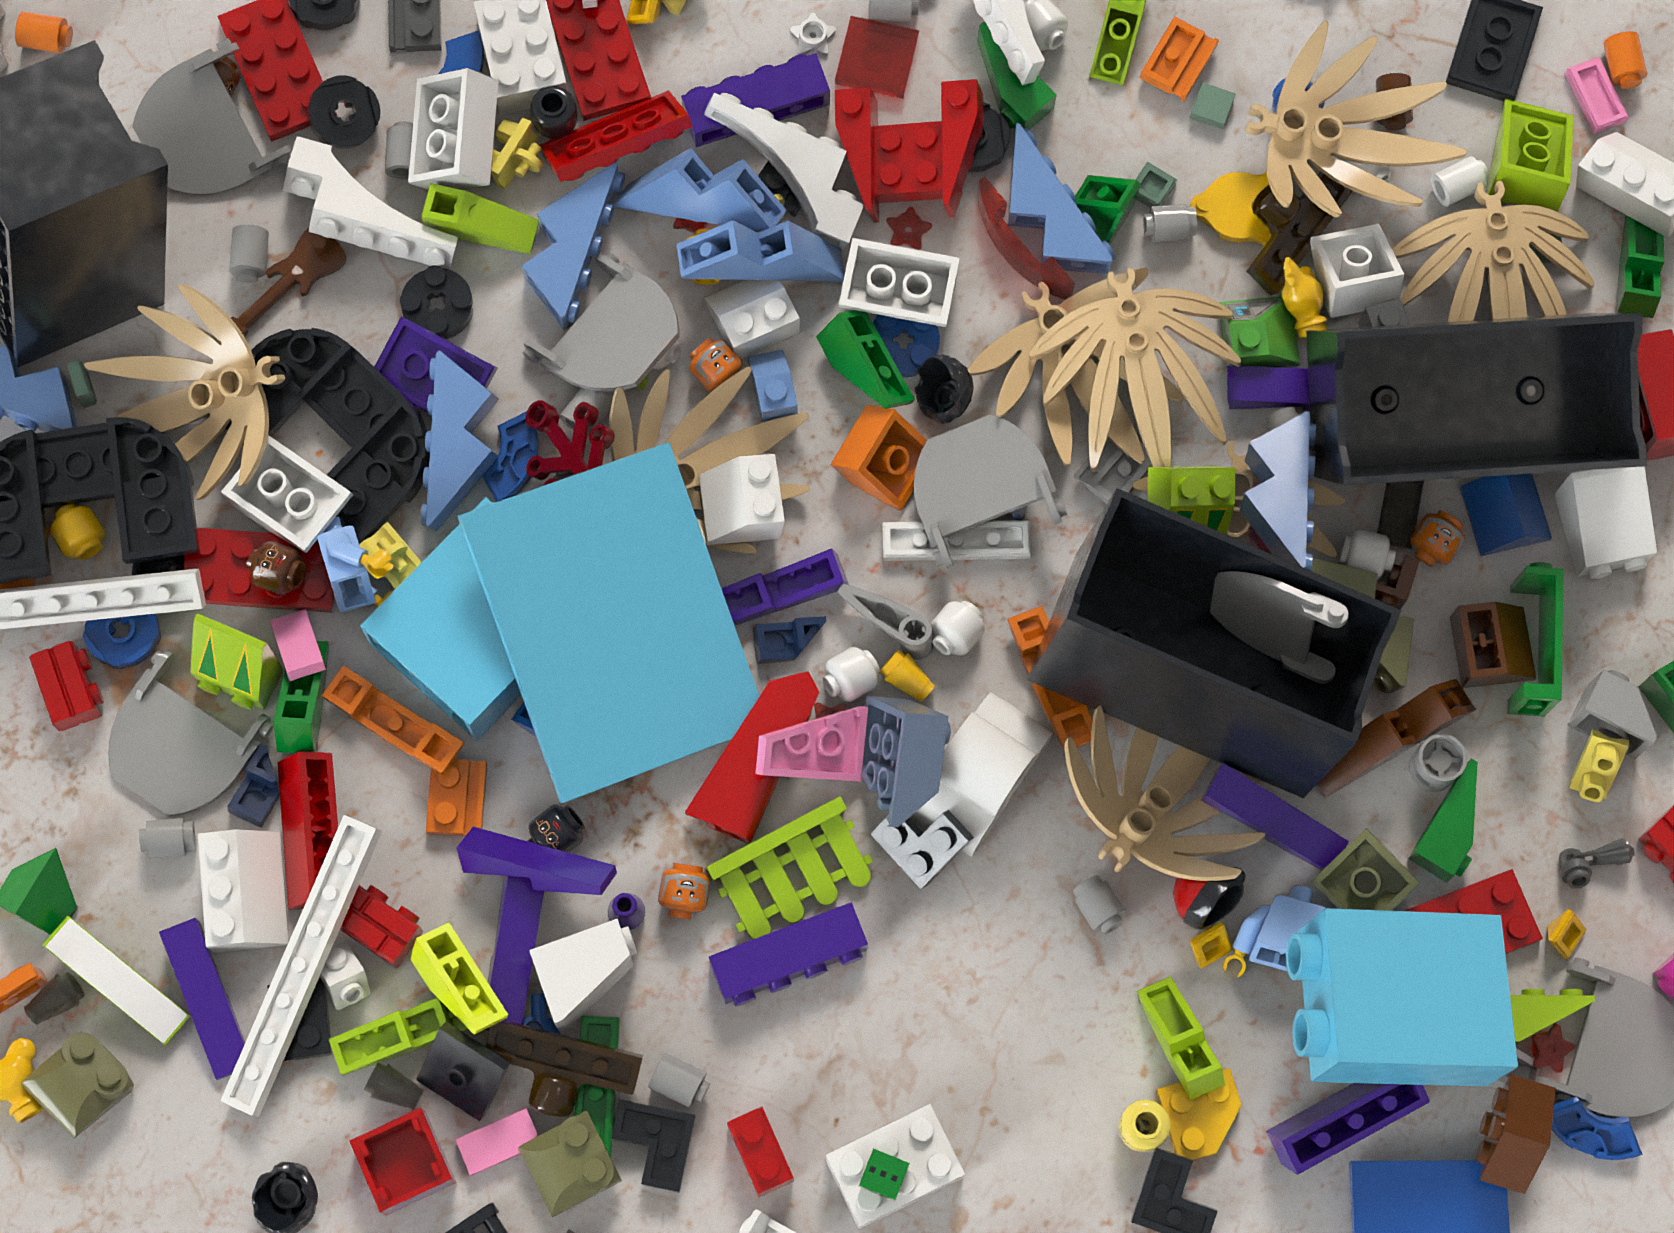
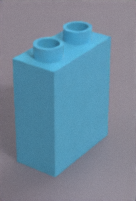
M485 497L475 509L493 503ZM459 524L360 627L369 644L475 741H478L521 696V692L464 533Z
M1325 908L1303 926L1298 933H1293L1290 936L1286 950L1287 971L1292 980L1302 981L1305 1009H1299L1294 1018L1293 1044L1298 1056L1309 1057L1311 1082L1487 1087L1518 1067L1501 915Z

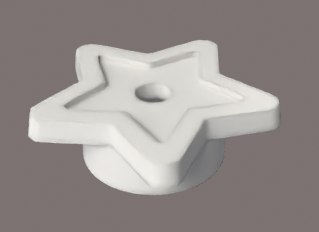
M811 13L808 19L803 21L801 25L792 26L790 31L799 40V54L815 50L826 55L828 53L827 40L835 33L836 28L825 25L823 21L818 19L815 13ZM814 33L816 34V37L811 38L810 34Z

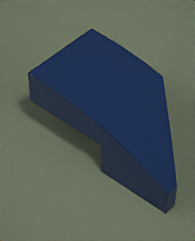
M826 616L795 618L792 622L756 624L753 627L757 664L794 661L826 623Z
M263 744L260 745L247 766L246 777L227 806L229 813L260 828L264 825L280 796L277 778L269 758L268 749Z

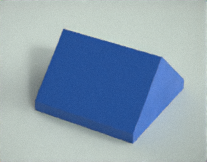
M1532 474L1485 476L1460 487L1480 556L1552 539Z

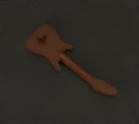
M309 228L304 231L294 251L286 259L273 264L266 271L268 278H272L275 275H282L283 277L238 318L231 317L244 337L248 334L247 329L297 283L301 285V296H306L318 279L333 274L344 266L346 255L338 241L308 232Z

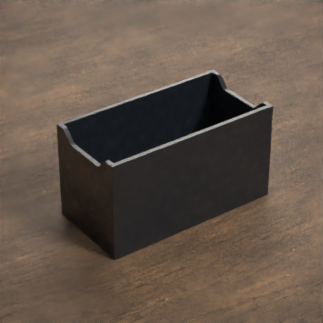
M95 40L0 77V337L18 368L141 315L142 313L138 310V306L157 308L164 305L168 163L158 148L132 141L99 85V71L104 61V55Z
M1585 313L1306 331L1310 424L1316 425L1315 443L1312 448V456H1315L1313 477L1341 485L1647 466L1646 444L1640 428L1637 353L1642 335V313ZM1532 385L1535 387V394L1529 396L1526 390ZM1387 394L1390 397V403L1383 405L1381 398Z
M1116 488L1075 554L1027 680L1093 709H1097L1100 705L1103 713L1219 763H1224L1233 769L1304 799L1357 743L1362 729V714L1383 651L1396 627L1401 610ZM1228 571L1257 574L1283 582L1308 594L1316 592L1343 604L1349 614L1345 625L1340 628H1332L1315 620L1309 652L1333 663L1336 670L1333 680L1327 684H1320L1283 668L1281 661L1256 650L1227 630L1210 613L1217 574Z

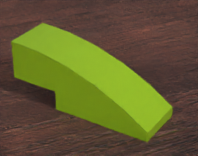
M1167 977L1137 990V996L1149 1023L1190 1101L1225 1086L1222 1066L1205 1040L1202 1026L1172 977Z

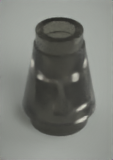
M65 972L61 976L56 974L30 1003L24 1006V1010L29 1019L38 1025L78 1006L79 1000L85 996L79 982L69 972Z
M377 1062L364 1088L365 1091L372 1094L370 1098L407 1107L413 1111L424 1089L418 1087L417 1084L389 1063L385 1066Z

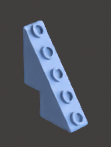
M1016 123L1008 226L1043 229L1040 269L1108 274L1111 262L1116 259L1113 249L1108 242H1101L1094 232L1096 227L1091 217L1086 212L1081 213L1075 204L1076 198L1071 188L1067 184L1062 185L1056 177V168L1051 159L1046 155L1043 157L1036 148L1037 141L1031 130L1027 127L1023 129L1021 124Z
M691 148L629 183L613 204L615 207L624 208L629 211H641L660 216L689 219L695 222L723 225L734 220L758 232L777 225L787 211L744 159L713 175Z
M617 162L606 167L537 213L539 227L553 245L524 263L522 269L526 281L563 330L568 328L569 322L575 323L581 305L577 299L581 289L586 291L589 286L592 270L588 268L592 257L598 258L603 243V237H600L603 225L609 226L613 216L614 205H611L614 193L620 194L623 188L625 173L619 172Z
M732 220L676 244L680 273L684 279L844 281L845 273L841 248L788 220L759 233Z
M6 345L0 346V420L3 416L14 419V423L20 428L33 430L34 432L37 428L49 432L78 427L67 379L60 368L55 367L20 376L19 368L15 364Z
M440 350L436 353V358H431L430 378L434 380V394H429L427 410L428 415L432 416L431 431L426 432L425 448L426 452L430 453L429 467H425L423 472L424 489H428L427 504L424 503L421 508L422 525L428 526L436 532L499 457L472 434L499 399Z
M1306 411L1249 442L1245 463L1261 484L1244 493L1240 512L1274 556L1312 571L1313 556L1306 553V543H1311L1313 537V521H1307V510L1312 511L1314 503V488H1308V478H1313L1315 456H1309V446H1314L1316 425L1310 424V414Z

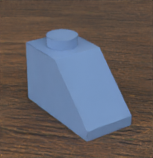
M778 350L747 356L749 367L752 369L751 377L761 423L798 414L791 372L784 351Z

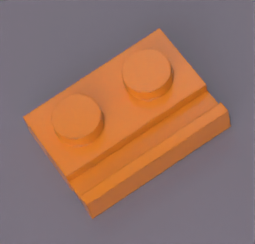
M1174 16L1142 69L1139 78L1168 94H1175L1180 97L1181 101L1185 102L1218 46L1219 39H1212L1206 36L1204 31Z
M454 759L444 775L431 769L426 833L428 835L465 836L472 827L483 828L487 776L486 760Z
M29 962L0 980V1013L49 984L41 969L35 965L32 966Z

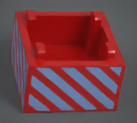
M422 1108L349 1140L378 1210L385 1216L457 1183L428 1115Z

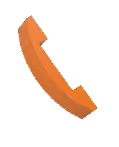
M1043 606L1008 618V624L1027 675L1030 673L1049 624ZM1031 682L1044 714L1063 750L1065 751L1064 744L1069 736L1072 737L1077 748L1091 743L1093 719L1087 706Z
M345 666L341 667L321 695L340 711L389 744L443 775L465 745L457 737L435 723L431 724Z

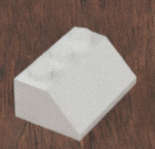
M1618 132L1598 139L1578 165L1576 187L1669 238L1674 231V163Z
M852 238L839 307L946 327L960 258Z
M239 829L199 833L198 846L206 947L213 954L288 945L289 929L281 833Z

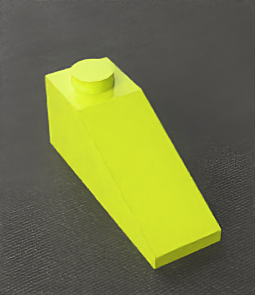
M446 923L416 938L410 960L429 990L474 1035L508 1018V1013L450 923Z

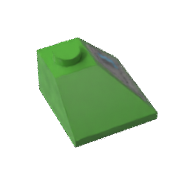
M1282 296L1219 302L1232 311V319H1220L1223 340L1241 359L1240 366L1288 367L1300 365L1294 319L1287 310ZM1226 362L1227 366H1235L1233 364Z

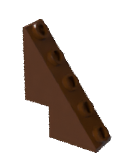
M1457 679L1433 685L1398 709L1384 713L1362 727L1357 743L1327 773L1317 786L1326 798L1428 739L1430 736L1471 714L1476 708Z

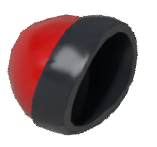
M1242 870L1235 879L1219 881H1197L1177 877L1173 897L1176 910L1183 919V922L1194 929L1201 930L1215 924L1228 915L1243 896L1245 872Z

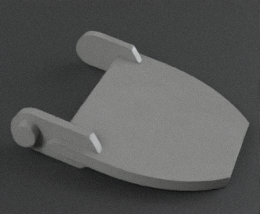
M229 38L216 44L219 50L213 52L212 49H208L164 73L148 89L136 111L132 127L142 144L158 148L168 163V188L191 194L220 193L236 188L272 170L273 166L271 163L275 161L281 166L290 160L289 154L292 152L290 145L284 146L264 157L261 156L214 63L239 50L237 43H231Z
M609 252L606 256L600 255L596 262L606 273L614 278L554 348L549 351L528 338L523 344L526 349L522 352L531 362L538 358L539 364L565 381L583 389L602 392L615 391L619 387H622L623 390L637 387L680 337L678 316L665 291L655 281L625 263L622 265L618 264L620 262L619 259Z
M990 414L930 438L923 446L915 469L914 496L916 507L931 547L938 546L939 551L933 553L938 567L944 564L946 568L954 566L945 538L1044 498L1055 525L1062 522L1061 517L1068 515L1062 501L1055 504L1054 499L1059 497L1040 450L1025 432L1005 419Z
M1237 571L1220 572L1217 574L1210 613L1227 630L1256 650L1281 661L1283 668L1320 684H1327L1333 680L1336 671L1333 663L1309 652L1315 620L1332 628H1340L1345 625L1349 614L1343 604L1316 592L1308 594L1283 582L1257 574Z
M158 650L151 659V662L154 664L151 669L148 668L143 673L116 715L109 739V766L114 780L166 815L176 816L206 806L229 789L261 744L258 741L261 736L264 738L268 737L274 726L270 723L269 716L261 714L244 738L160 683V680L173 663L175 654L169 650L165 652Z
M1575 957L1573 963H1568L1566 972L1594 983L1591 995H1595V1002L1588 1005L1566 1085L1539 1076L1535 1077V1082L1555 1087V1094L1558 1095L1557 1099L1560 1101L1578 1096L1586 1109L1608 1117H1638L1668 1107L1674 1103V1006L1663 995L1641 981L1600 966H1594V969L1589 968V961Z

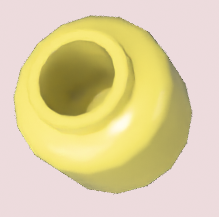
M1147 1099L1138 1100L1130 1104L1121 1114L1118 1123L1119 1136L1124 1144L1138 1152L1153 1151L1161 1146L1169 1136L1171 1127L1169 1115L1164 1107L1155 1101ZM1136 1123H1137V1124L1139 1125V1127H1140L1139 1130H1137V1128H1136ZM1143 1130H1149L1146 1135L1142 1134Z

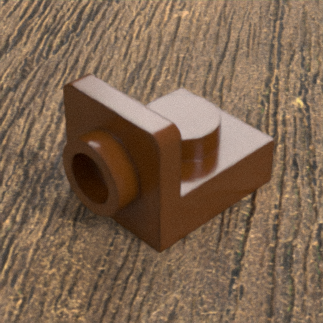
M1406 555L1400 565L1393 564L1387 580V585L1389 586L1377 582L1375 599L1401 610L1408 600L1420 559Z

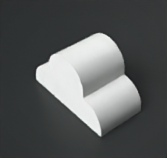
M990 692L977 710L968 716L945 749L939 792L910 817L929 828L943 812L949 810L974 837L962 849L963 852L972 857L1053 737L1054 732L993 692Z

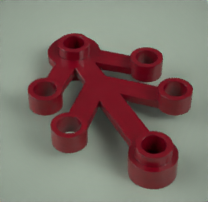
M537 400L529 406L526 412V423L529 427L541 433L545 432L561 456L550 458L533 456L527 463V474L537 480H544L550 473L572 471L576 475L602 466L605 449H608L614 442V431L602 424L593 427L589 435L592 445L587 466L584 461L588 429L596 423L599 415L598 409L587 402H581L576 406L573 413L575 424L571 443L558 424L559 414L556 408L542 400ZM550 478V479H548V480L544 483V485H547V484H550V483H553V482H556V481H559V480H557V479H555V478Z

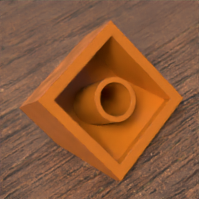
M866 405L830 465L853 486L896 510L902 511L914 491V475L917 461L927 440L895 409Z

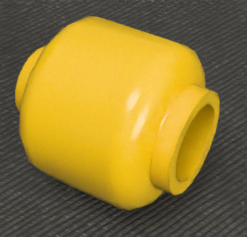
M69 504L60 508L55 513L56 519L50 526V533L65 557L84 561L102 550V543L106 538V532L92 508L87 506L76 507L74 504Z

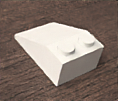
M269 435L260 464L250 482L246 486H238L239 469L221 491L235 509L262 528L306 553L317 541V536L325 531L353 496L349 490Z

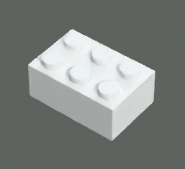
M479 0L473 2L490 76L499 80L497 105L500 115L530 109V103L540 89L558 86L567 90L566 79L546 0Z
M469 68L417 79L408 183L429 190L430 183L460 190L490 185L499 80Z
M931 1104L825 1156L828 1167L859 1230L965 1176ZM873 1148L910 1163L895 1201L858 1187Z

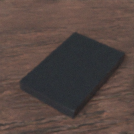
M1471 0L1445 82L1449 85L1503 102L1505 98L1515 100L1543 7L1522 0Z

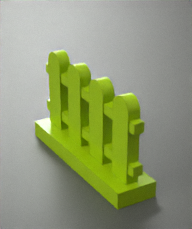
M841 796L705 867L710 880L713 881L719 878L724 886L717 890L720 897L723 898L728 895L741 919V922L735 924L739 933L747 930L752 939L769 934L771 926L767 918L780 912L785 921L790 923L798 922L804 915V907L801 900L812 894L818 903L822 905L832 904L838 895L834 883L844 877H847L849 883L854 887H863L869 883L871 873L867 865L872 863L873 860L870 854L862 857L849 832L855 828L852 820L843 821L840 813L847 810V807ZM819 825L823 834L811 840L807 830ZM786 842L790 852L777 857L773 848ZM827 842L841 866L840 869L831 874L828 873L816 848ZM753 860L757 869L744 875L740 866ZM793 860L796 861L808 886L795 892L782 867ZM759 878L763 879L775 902L763 910L749 885Z

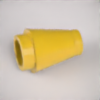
M899 649L880 669V673L885 676L884 681L916 698L920 703L935 687L908 652L904 654Z

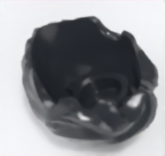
M944 354L932 355L918 369L920 380L915 387V394L920 406L919 408L926 417L941 424L950 423L953 419L960 417L972 401L974 390L972 376L968 373V368L954 357Z
M280 1162L273 1167L272 1171L260 1175L257 1179L252 1193L253 1215L257 1223L266 1232L298 1233L314 1217L318 1192L315 1181L307 1167L293 1162Z

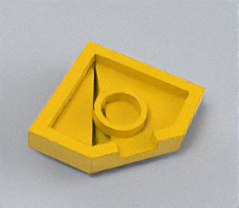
M1230 1068L1223 1070L1225 1086L1191 1101L1180 1082L1155 1090L1159 1104L1164 1107L1169 1115L1171 1124L1169 1137L1175 1154L1197 1160L1218 1152L1242 1105Z

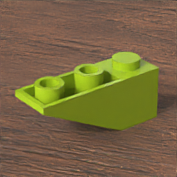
M1109 0L1089 77L1119 85L1124 84L1146 0Z
M430 183L422 212L424 225L456 236L459 240L529 255L532 253L539 226L538 219L468 191Z
M1544 989L1521 990V995H1510L1515 1043H1519L1595 1002V995H1583L1582 989L1559 990V995H1545Z

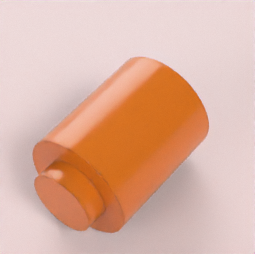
M24 11L19 14L15 28V40L18 47L62 53L65 47H70L73 29L72 26H68L66 18Z
M1626 31L1605 39L1603 45L1612 83L1619 85L1622 89L1639 86L1642 83V79L1648 74L1639 34L1633 31Z

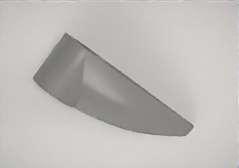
M843 583L837 591L862 616L883 632L898 640L904 654L908 652L915 660L923 659L932 652L934 647L932 643V626L924 616L892 600ZM916 634L923 635V637L921 639H918V637H916ZM914 635L916 640H911L910 637Z

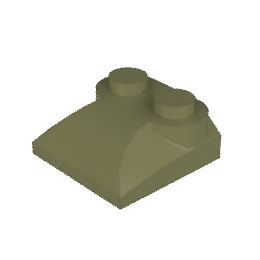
M1367 828L1311 881L1338 909L1392 911L1420 884L1417 878Z
M83 1032L70 1035L64 1041L62 1048L55 1052L21 1083L23 1088L74 1139L131 1093L134 1087V1083L128 1075L126 1068L93 1035Z
M588 1111L569 1117L562 1124L518 1147L552 1217L622 1182Z

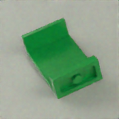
M1531 563L1523 569L1510 585V593L1539 595L1538 683L1524 682L1508 699L1507 714L1545 717L1562 700L1564 569L1552 568L1550 563Z

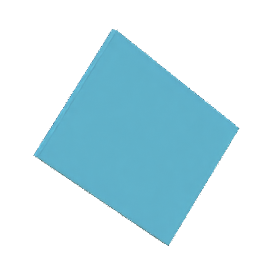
M670 442L457 516L560 803L581 797L733 738L760 696Z

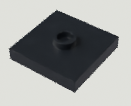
M445 1022L438 1030L416 1081L473 1118L481 1121L496 1095L510 1062L450 1023Z

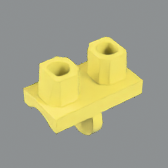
M522 118L519 124L503 119L496 132L497 140L504 143L505 146L501 152L493 149L491 175L496 185L505 190L515 175L523 178L528 170L538 173L543 167V163L537 157L541 150V147L536 144L538 136L531 129L532 122L525 118Z
M388 522L373 536L359 544L360 548L368 551L370 557L380 549L385 550L391 555L392 559L389 562L394 567L384 577L394 589L422 563Z
M1592 729L1570 780L1569 788L1579 791L1581 798L1599 803L1602 799H1606L1629 748V740L1610 738Z

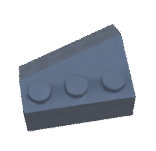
M867 696L865 707H868L861 777L870 791L878 792L877 804L881 810L889 811L890 814L887 817L889 825L891 827H899L939 792L945 744L949 742L951 727L948 722L949 716L909 699Z

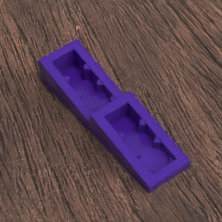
M1227 366V400L1229 409L1303 407V411H1310L1308 369Z
M831 548L766 575L758 573L721 589L734 626L829 595L837 592L843 583L849 584L839 556Z
M1224 763L1217 768L1201 799L1204 803L1259 833H1265V840L1320 870L1328 866L1346 848L1349 842Z
M472 827L456 847L463 873L529 877L533 890L602 895L617 874L615 865L477 827Z
M506 876L502 886L495 947L490 960L488 984L508 1013V1018L505 1020L522 1024L533 962L529 950L535 948L544 891L533 890L529 877Z
M196 918L159 931V934L215 1079L220 1080L232 1075L245 1045V1040L230 998L223 987L212 953L206 947L202 925Z

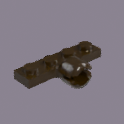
M1319 171L1317 176L1328 189L1338 207L1341 208L1352 193V190L1335 182ZM1267 185L1256 196L1251 208L1253 213L1269 229L1271 236L1246 272L1271 296L1278 294L1285 285L1283 268L1285 258L1290 257L1299 266L1311 249V237L1321 235L1334 216L1319 208L1305 193L1298 197L1293 192L1290 206L1288 208L1283 207L1274 196L1270 185Z
M506 1020L490 1027L485 1046L509 1061L511 1065L527 1068L532 1071L534 1080L529 1096L531 1108L540 1113L557 1117H565L573 1112L578 1090L582 1084H590L633 1095L644 1056Z

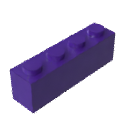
M816 53L808 56L805 54L796 55L786 63L777 66L764 65L756 69L754 73L742 77L737 75L723 79L720 84L711 87L698 86L681 96L682 107L689 114L693 126L689 130L696 148L737 135L727 126L704 115L714 93L719 95L721 93L731 94L741 101V105L753 110L754 108L765 109L774 115L773 119L778 121L830 105V88Z
M850 902L709 956V962L725 1005L734 1002L735 1007L755 1000V993L769 988L770 992L774 993L786 989L792 985L791 979L804 974L806 979L820 976L828 971L826 966L838 961H841L842 966L854 963L863 958L862 952L868 950V942L853 904Z
M1353 1083L1268 1129L1266 1132L1281 1165L1298 1175L1430 1103V1100L1423 1085Z

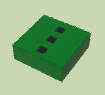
M873 1148L858 1187L895 1201L910 1163Z

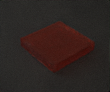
M850 16L835 76V84L850 88L870 87L873 93L904 99L919 38V30Z

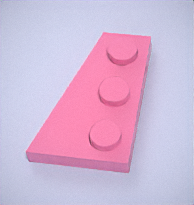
M858 706L760 735L755 774L861 782L868 707Z

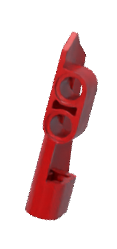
M809 671L769 681L685 810L687 816L704 821L707 827L738 841L751 843L781 777L755 774L759 736L809 721L813 706L820 693Z

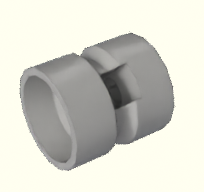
M1448 734L1430 736L1420 745L1410 759L1409 772L1412 780L1425 791L1438 792L1445 790L1453 784L1467 766L1468 756L1465 747L1457 738Z

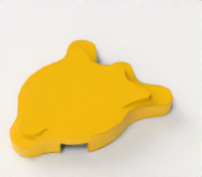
M1244 172L1222 175L1203 193L1194 196L1191 200L1190 207H1195L1197 219L1203 221L1207 226L1210 225L1213 230L1220 234L1219 238L1236 243L1257 242L1265 246L1270 239L1269 229L1253 213L1251 208L1256 196L1269 185L1266 172L1260 175Z

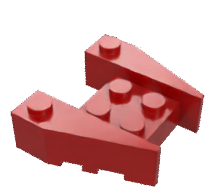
M977 79L941 82V121L878 126V101L870 87L835 90V125L844 150L847 151L846 156L864 206L874 223L879 222V203L943 199V206L949 217L956 216L963 194L962 188L968 170L971 169L974 160L973 154L977 141L981 138L984 128L983 92Z

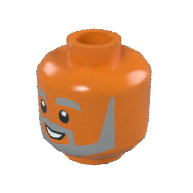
M710 337L689 355L692 359L689 364L690 372L708 392H712L727 379L738 373L743 365L742 359L724 339L714 341Z
M1441 510L1437 514L1427 513L1410 538L1411 545L1417 550L1414 557L1420 559L1422 563L1429 567H1433L1435 562L1441 565H1448L1465 541V534L1461 530L1464 525L1450 514Z
M673 863V868L663 871L658 902L662 907L670 909L669 916L691 919L692 912L699 913L706 909L710 878L702 873L703 867Z

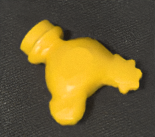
M1290 257L1285 258L1283 267L1285 285L1282 290V299L1287 310L1297 320L1294 329L1297 330L1299 338L1306 337V331L1326 330L1325 322L1327 318L1320 315L1324 295L1322 284L1315 278V273L1310 266L1299 268Z
M19 1038L12 1042L7 1054L0 1060V1101H8L12 1104L9 1114L14 1116L18 1124L29 1120L44 1110L21 1085L22 1081L34 1071L32 1061L36 1057L37 1049L28 1038Z

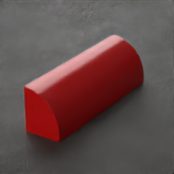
M299 751L277 762L288 910L304 908L338 829L332 753Z

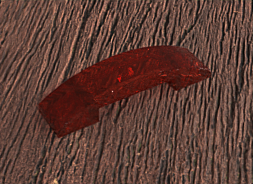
M985 176L981 178L977 191L978 206L984 226L997 250L1013 269L1034 286L1038 287V283L1044 282L1048 286L1051 295L1064 300L1071 297L1075 286L1073 280L1053 257L1043 264L1037 261L1002 219L1005 217L1007 202Z

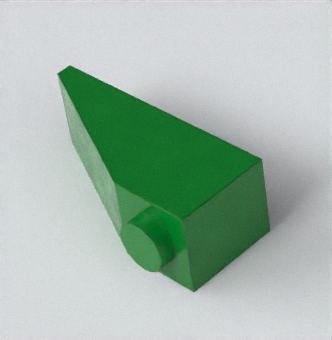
M982 22L979 25L977 42L998 109L1006 118L1009 128H1016V123L1021 124L1023 129L1026 127L1031 129L1054 110L1057 95L1039 76H1037L1035 82L1022 85L1016 73L1010 69L1008 60L1000 46L994 42L986 22Z
M857 310L840 312L816 336L831 366L883 408L888 409L908 405L915 401L867 312Z
M317 641L326 670L289 681L286 669L284 671L273 720L277 752H315L321 725L323 697L321 695L325 689L329 641Z
M1472 758L1467 762L1463 773L1452 784L1408 857L1409 860L1446 883L1455 874L1461 877L1472 860L1467 854L1473 845L1478 762Z

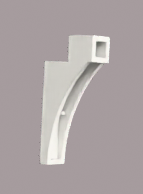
M972 0L977 13L983 17L991 31L994 42L1000 46L1008 60L1010 69L1016 73L1021 84L1025 85L1035 82L1045 59L1035 42L1029 26L1024 1Z
M714 93L704 115L727 126L762 153L783 176L797 197L812 229L811 233L836 245L842 251L849 244L864 204L856 201L857 197L852 193L844 190H837V192L832 190L847 151L839 148L840 144L828 137L816 138L807 134V130L799 124L793 122L785 124L773 119L774 115L765 109L754 108L753 110L741 105V101L731 94L721 93L719 95Z
M297 136L287 166L283 191L315 200L308 232L391 254L395 257L409 259L429 266L437 265L443 269L450 270L458 237L430 228L389 207L368 192L346 171L332 154V146Z

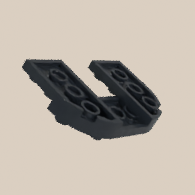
M317 328L282 330L265 338L251 350L256 365L262 357H279L280 361L271 365L270 374L272 376H285V380L281 384H262L269 412L268 435L272 437L306 402L352 448L331 469L327 476L353 494L336 517H341L345 526L350 525L354 527L358 543L360 544L373 536L405 501L410 503L422 487L424 468L429 467L430 453H427L425 448L427 427L416 407L348 342L331 332ZM230 421L229 424L226 426L227 430L229 429L232 421Z
M126 417L106 418L107 423L42 433L27 430L1 441L0 584L52 576L44 508L108 498L116 499L122 560L125 564L200 553L192 490L194 480L191 469L183 454L169 437L155 429L152 425Z

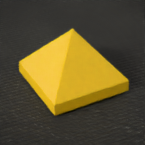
M631 0L626 19L627 24H652L661 15V0Z
M1567 909L1547 926L1548 940L1560 956L1567 960L1586 932V928L1575 913Z
M1222 922L1199 931L1189 941L1198 966L1201 969L1233 951L1226 928Z

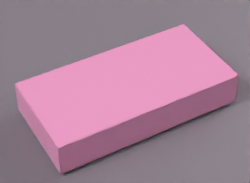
M1600 57L1567 68L1565 76L1594 134L1627 122L1629 116Z
M306 609L270 620L289 681L326 670Z
M525 1108L455 1139L470 1176H474L521 1155L518 1147L539 1135L528 1109Z

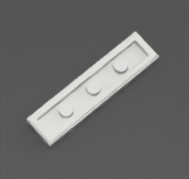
M1030 520L987 521L947 537L945 542L952 560L1030 559ZM883 522L882 524L883 561L935 560L933 553L939 551L938 546L931 547L922 522Z

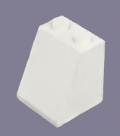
M1645 466L1574 472L1567 477L1554 494L1577 577L1590 575V579H1599L1612 574L1614 569L1624 567L1626 572L1637 571L1647 567V563L1657 553Z
M618 919L529 950L558 1031L560 1033L567 1031L633 967L631 956L637 954L629 927L621 928Z

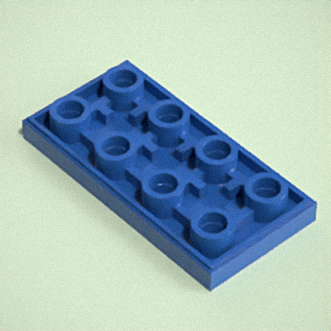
M1476 1160L1350 1161L1352 1233H1510L1507 1188L1481 1181V1164L1477 1163Z

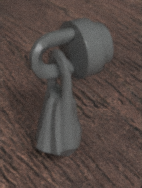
M1623 838L1587 852H1581L1574 848L1565 849L1559 855L1562 880L1571 888H1582L1590 882V877L1592 876L1590 866L1630 863L1635 855V851L1629 842ZM1573 854L1574 856L1571 860L1567 861V856ZM1593 856V860L1587 861L1585 857Z

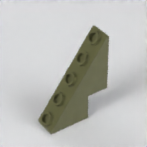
M1313 558L1312 572L1375 599L1378 573ZM1399 615L1396 627L1383 651L1373 684L1384 693H1393L1406 686L1414 626L1413 618Z

